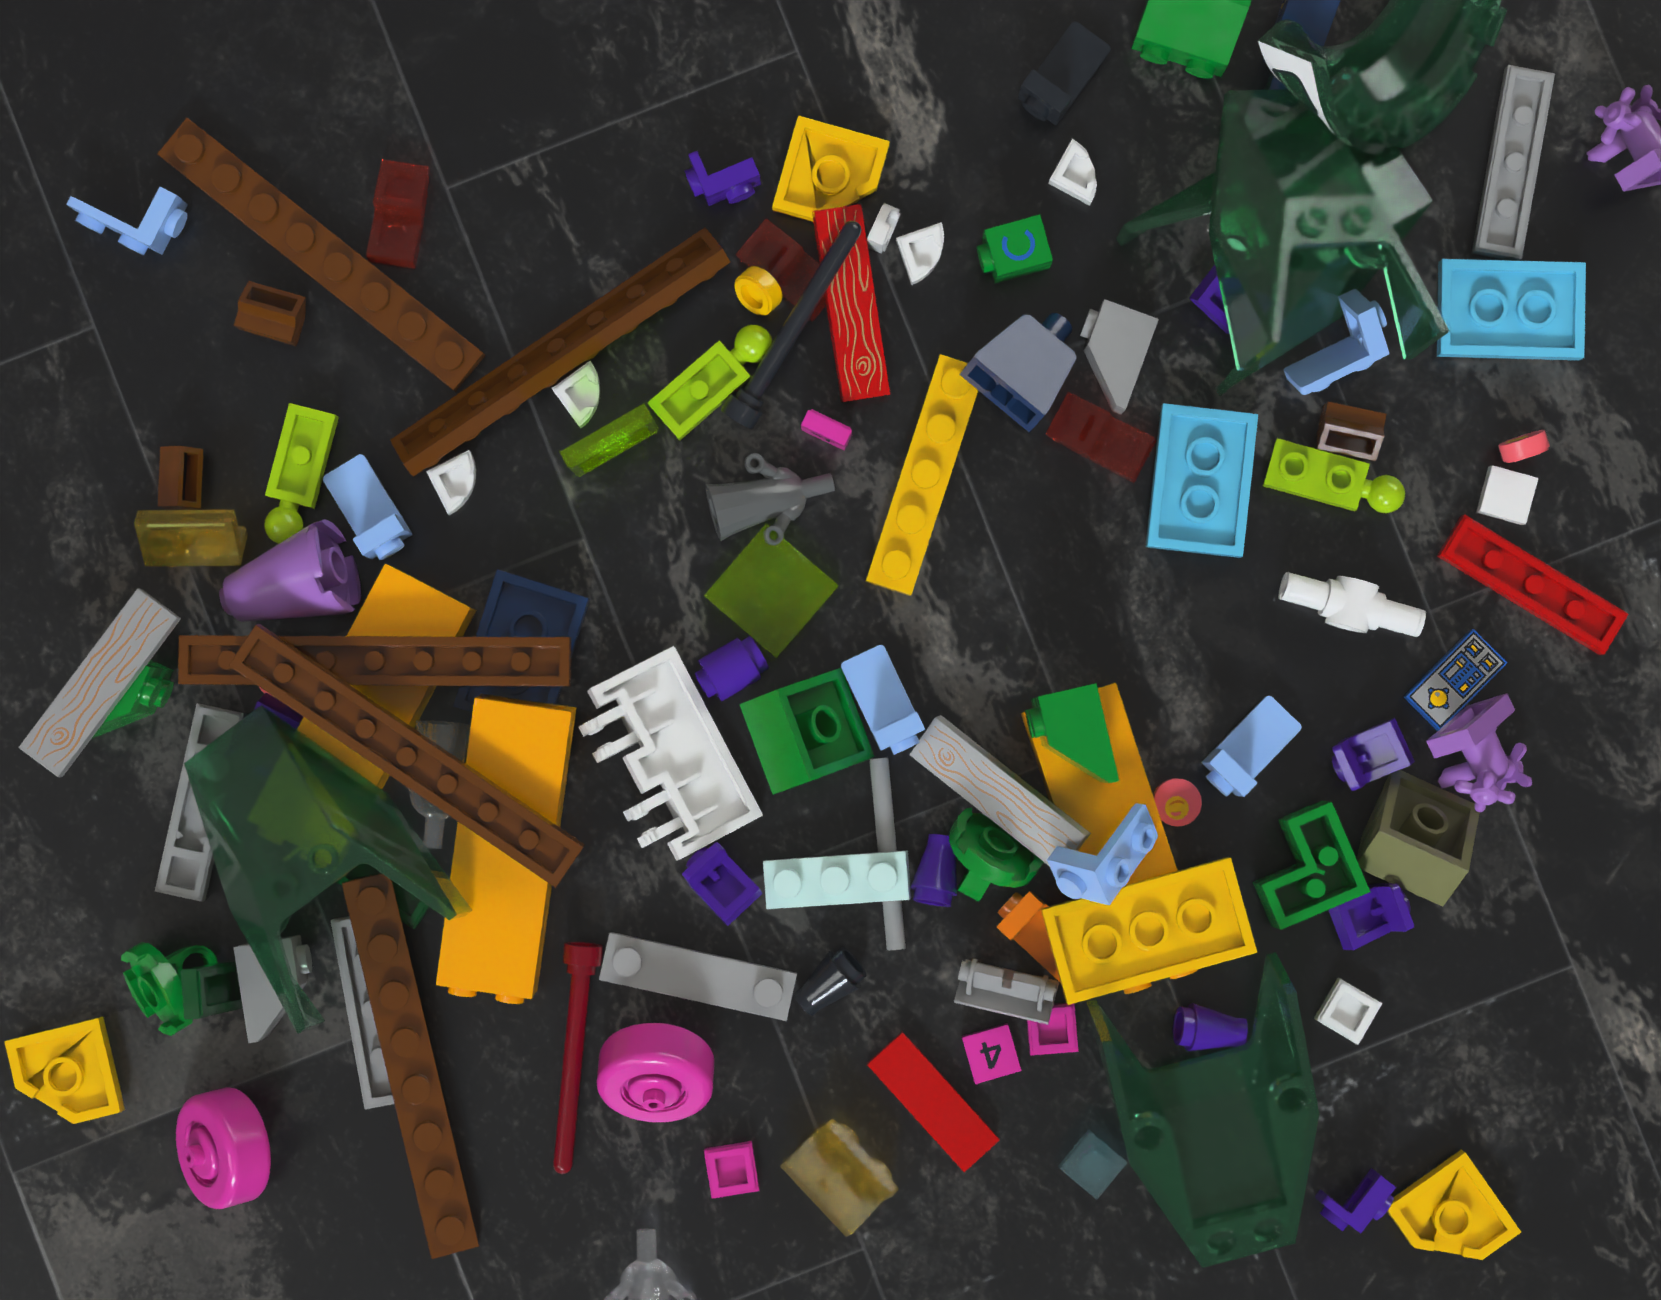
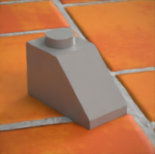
M1104 299L1099 311L1089 310L1080 336L1088 338L1084 353L1112 412L1121 415L1127 408L1159 319Z
M300 935L246 943L233 947L248 1043L259 1042L270 1035L308 982L306 974L312 972V957L309 946L307 944L302 945Z

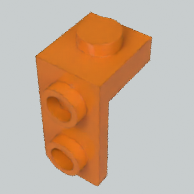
M1029 891L1024 897L1015 892L997 912L1003 918L997 928L1008 939H1014L1061 983L1041 908L1049 906L1033 891Z

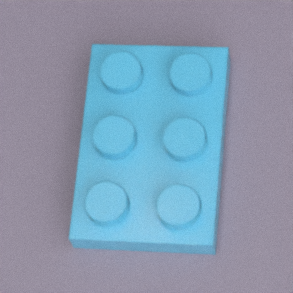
M1468 259L1440 260L1438 262L1437 357L1545 360L1583 359L1585 349L1586 263Z
M1165 403L1161 405L1146 547L1236 558L1243 557L1258 414Z

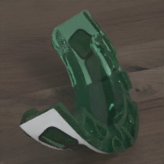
M1390 0L1379 16L1364 31L1338 45H1317L1307 36L1299 23L1290 19H1284L1275 24L1258 40L1265 62L1274 76L1341 141L1363 152L1383 154L1386 148L1397 146L1403 149L1420 140L1439 125L1457 106L1478 76V74L1471 70L1476 64L1485 44L1494 46L1507 9L1500 6L1501 0Z

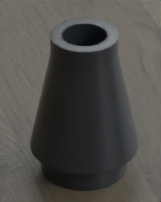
M841 947L835 953L829 951L802 988L794 996L799 1005L809 1015L813 1016L822 1008L861 988L860 981L867 975L853 954L846 948Z

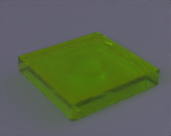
M643 403L559 453L568 468L576 476L581 477L658 432L659 428Z
M765 524L704 596L777 658L839 585L784 538L777 545H768L764 540L763 532L770 526ZM774 531L769 533L770 539H776L777 534Z

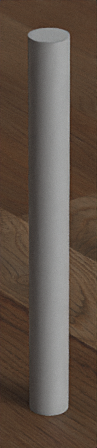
M889 758L869 759L878 852L897 851ZM883 901L887 950L906 949L902 901Z

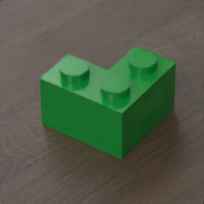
M1319 801L1278 819L1296 864L1253 882L1272 927L1282 930L1370 892L1332 802Z

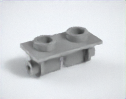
M973 958L972 961L965 960L961 963L958 976L960 982L954 1003L1048 1025L1059 981L1049 979L1047 975L1039 977L979 963L978 959Z

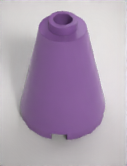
M326 519L313 522L225 577L223 588L219 592L220 602L224 611L228 615H233L240 622L340 615L354 611L355 608L352 605L358 604L361 598L360 579L353 555L344 558L338 545L346 541L343 534L332 522Z

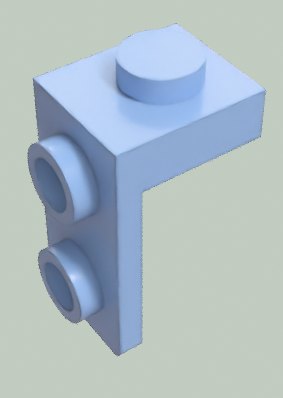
M159 187L138 229L70 196L66 204L79 213L75 221L100 234L103 233L105 227L121 234L118 242L142 255L145 254L148 248L162 255L171 237L176 238L181 233L187 220L185 209L188 204L176 194L162 187Z
M1357 289L1338 296L1350 336L1284 368L1286 378L1302 395L1321 391L1327 388L1331 382L1354 371L1367 369L1375 361L1389 355L1382 328L1387 325L1386 318L1380 305L1375 300L1369 302Z
M359 454L323 477V482L355 532L356 537L353 538V541L363 556L370 559L378 557L379 560H383L405 546L402 541L413 534L365 456Z
M878 645L844 661L841 664V668L879 749L883 750L890 747L895 755L920 743L916 734L925 730L907 696L885 647Z
M1265 696L1201 762L1211 771L1206 778L1226 797L1231 792L1235 796L1245 797L1257 784L1254 778L1297 735L1302 728L1301 724L1272 696Z
M1135 803L1097 856L1057 846L1047 861L1061 893L1073 899L1082 898L1110 905L1122 887L1128 883L1130 876L1145 855L1151 851L1158 838V833L1147 806Z

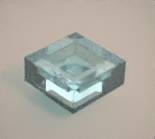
M1088 1129L1059 1164V1168L1097 1200L1128 1162Z

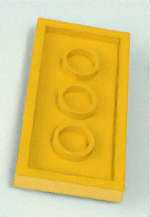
M1230 857L1125 885L1110 905L1080 898L1041 908L1068 1005L1257 953Z

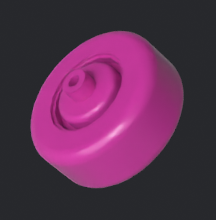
M664 1023L636 1024L615 1032L601 1047L598 1061L597 1089L602 1100L621 1115L645 1122L677 1121L699 1112L706 1106L712 1096L714 1055L709 1045L700 1036L685 1028Z
M231 1087L216 1089L189 1098L183 1104L178 1115L176 1147L183 1175L193 1194L204 1205L213 1209L228 1208L259 1197L268 1183L271 1168V1151L263 1119L254 1103L243 1092Z

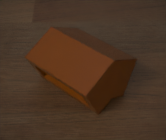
M248 281L238 300V313L234 326L242 331L297 346L305 320L306 297Z
M1327 402L1323 405L1317 431V449L1376 461L1384 438V425L1387 414Z
M186 446L160 447L158 507L179 510L201 508L203 449ZM184 456L187 457V458H186L185 501L182 500V494H183Z

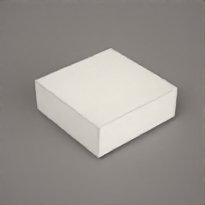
M1493 465L1489 466L1476 513L1519 525L1526 524L1538 478Z
M1337 978L1314 1019L1358 1045L1382 1003L1344 980Z

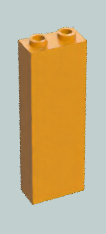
M384 564L347 636L463 637L477 610L393 566ZM351 685L413 728H415L436 686ZM303 717L249 821L261 827L258 834L266 840L280 846H284L286 841H289L302 848L303 851L300 856L316 866L326 869L329 863L334 866L343 863L390 775Z
M1113 683L1098 688L1119 777L1117 782H1099L1043 747L1040 737L1031 738L1025 712L1021 713L1049 801L1091 833L1078 851L1097 856L1134 804L1140 803L1147 806L1158 833V838L1151 851L1145 855L1132 873L1126 885L1178 871L1117 684ZM1196 969L1186 973L1171 976L1170 979L1184 977L1192 973H1195L1198 970ZM1149 982L1124 989L1123 991L1124 994H1130L1149 988L1152 984Z
M480 694L474 698L466 764L560 827L576 707ZM459 822L455 838L436 985L448 987V993L455 996L474 997L477 995V991L496 994L495 999L503 1003L522 1004L525 998L532 999L538 990L552 885Z

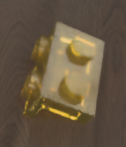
M234 509L137 511L134 525L145 567L241 565L247 532L244 526H238Z
M831 1119L818 1126L780 1167L847 1237L853 1234L884 1200L892 1197L898 1191V1187L891 1180L892 1174L889 1169L878 1159L870 1158L858 1145L859 1139L853 1130L847 1125L837 1123L834 1119Z

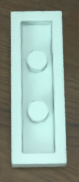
M908 850L763 861L766 909L911 899Z

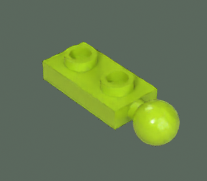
M747 325L737 333L734 341L735 347L730 352L719 340L648 402V405L680 441L722 405L730 394H734L738 391L739 387H742L750 380L751 376L743 368V365L746 362H761L772 344L771 335L762 326Z
M289 403L265 493L267 497L280 500L279 507L274 508L268 513L264 523L267 536L278 544L303 529V520L297 512L299 505L315 509L339 419L337 415Z
M1278 438L1275 441L1263 486L1354 512L1358 508L1361 497L1367 499L1369 505L1380 513L1396 511L1401 507L1405 499V488L1396 477L1382 475L1374 480L1366 479L1370 466L1369 463Z

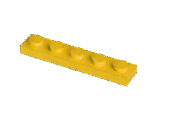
M941 354L939 356L866 582L909 596L912 595L978 390L959 375L968 364L966 362Z

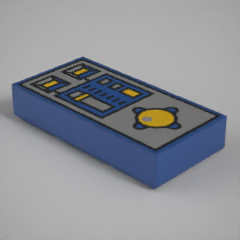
M1471 629L1403 697L1438 731L1507 662L1474 629Z

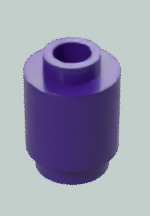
M751 636L742 641L737 637L700 658L698 662L702 669L694 674L707 697L710 698L716 694L722 702L761 679L760 674L768 670L769 666Z

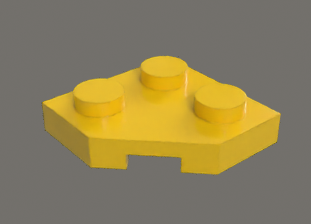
M798 116L772 210L813 222V211L850 206L877 191L890 141Z
M104 1017L4 1041L15 1089L32 1099L37 1098L58 1111L57 1114L69 1122L76 1124L120 1113L125 1110Z
M1463 1150L1458 1151L1393 1197V1203L1387 1211L1414 1248L1453 1253L1478 1260H1483L1521 1233Z

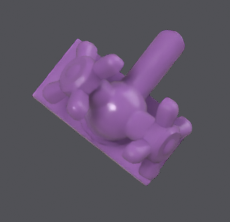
M1650 85L1643 86L1640 93L1641 98L1637 99L1632 106L1630 103L1635 96V90L1626 87L1623 89L1619 101L1611 103L1608 107L1598 106L1595 109L1596 116L1603 119L1607 127L1601 135L1602 142L1586 152L1588 160L1605 163L1627 148L1634 162L1615 174L1623 192L1661 185V127L1657 120H1661V109H1658L1656 102L1651 99L1653 88Z
M1507 693L1466 706L1426 741L1434 759L1462 750L1467 762L1445 768L1438 783L1442 789L1454 786L1457 792L1470 794L1472 800L1475 801L1474 808L1477 812H1483L1486 809V805H1491L1496 801L1512 804L1515 801V794L1504 790L1507 783L1517 782L1523 787H1530L1532 785V779L1523 774V764L1520 761L1527 751L1526 745L1523 743L1515 744L1511 755L1506 756L1495 732L1497 726L1515 711ZM1477 779V782H1475V783L1467 782V781H1471V780Z

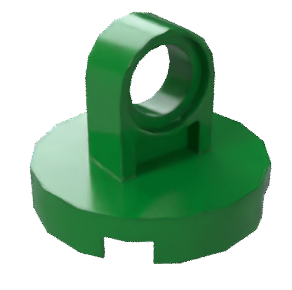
M972 807L966 808L957 817L950 829L949 843L954 855L967 868L957 890L978 902L990 883L1011 888L1028 885L1043 864L1040 858L983 813H972Z
M141 942L121 955V961L130 962L131 965L130 969L123 972L124 978L143 1014L149 1018L156 1013L160 1020L164 1022L158 1030L163 1034L172 1036L188 1027L193 1019H184L181 970H183L185 958L190 954H196L201 957L204 965L218 963L217 957L207 947L198 945L181 948L164 957L153 945Z

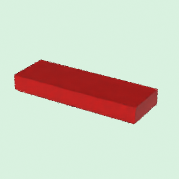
M903 1031L867 1062L868 1067L963 1172L967 1171L1000 1140Z

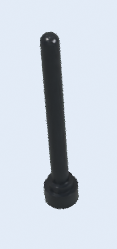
M851 220L843 225L744 389L739 387L736 394H730L722 406L721 411L741 425L754 429L763 412L760 408L764 401L761 400V397L861 235L862 230L858 222Z

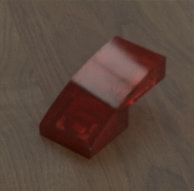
M389 160L381 161L373 199L375 213L366 252L368 262L415 269L426 208L429 166Z
M767 218L736 253L737 258L748 268L757 266L769 272L779 284L782 297L793 306L797 303L820 265L804 251L800 244ZM825 294L809 318L812 322L826 306Z
M1069 392L1046 432V435L1056 442L1133 483L1136 481L1156 443L1155 437L1112 417L1109 411Z

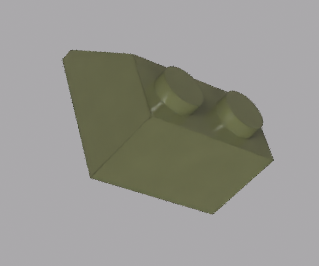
M1398 770L1390 773L1362 833L1357 854L1358 864L1361 870L1389 883H1397L1401 888L1443 907L1469 872L1480 812L1475 810L1474 803L1404 771Z

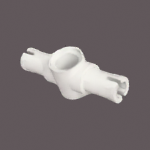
M1286 572L1279 588V599L1316 609L1320 616L1326 617L1325 623L1354 632L1367 633L1368 629L1376 630L1378 627L1418 637L1421 634L1426 618L1425 610L1387 600L1385 594L1378 592V585L1356 578L1337 576L1336 580L1328 579L1326 582Z

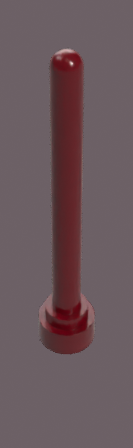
M564 943L563 963L567 964V973L571 974L553 1161L555 1171L560 1174L568 1173L573 1165L590 975H595L596 967L601 966L603 950L602 945L594 943Z

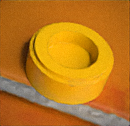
M751 266L747 268L735 280L734 286L738 299L745 308L754 314L768 315L782 301V291L779 284L769 272L760 267Z

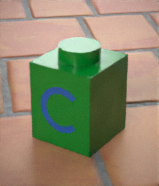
M1040 215L985 229L982 237L983 244L977 245V253L983 273L992 272L995 284L1050 269L1053 262Z

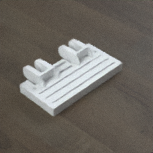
M674 646L587 691L596 709L614 700L617 701L619 706L580 725L578 728L583 737L586 735L591 736L601 731L604 726L620 718L629 733L614 742H608L598 747L597 751L592 753L596 762L599 763L639 743L641 748L623 757L630 774L641 794L658 785H661L663 789L662 792L624 811L623 813L627 821L637 820L647 815L649 810L663 803H666L674 818L660 827H653L643 832L641 837L637 838L642 848L683 827L685 834L667 843L676 861L763 816Z

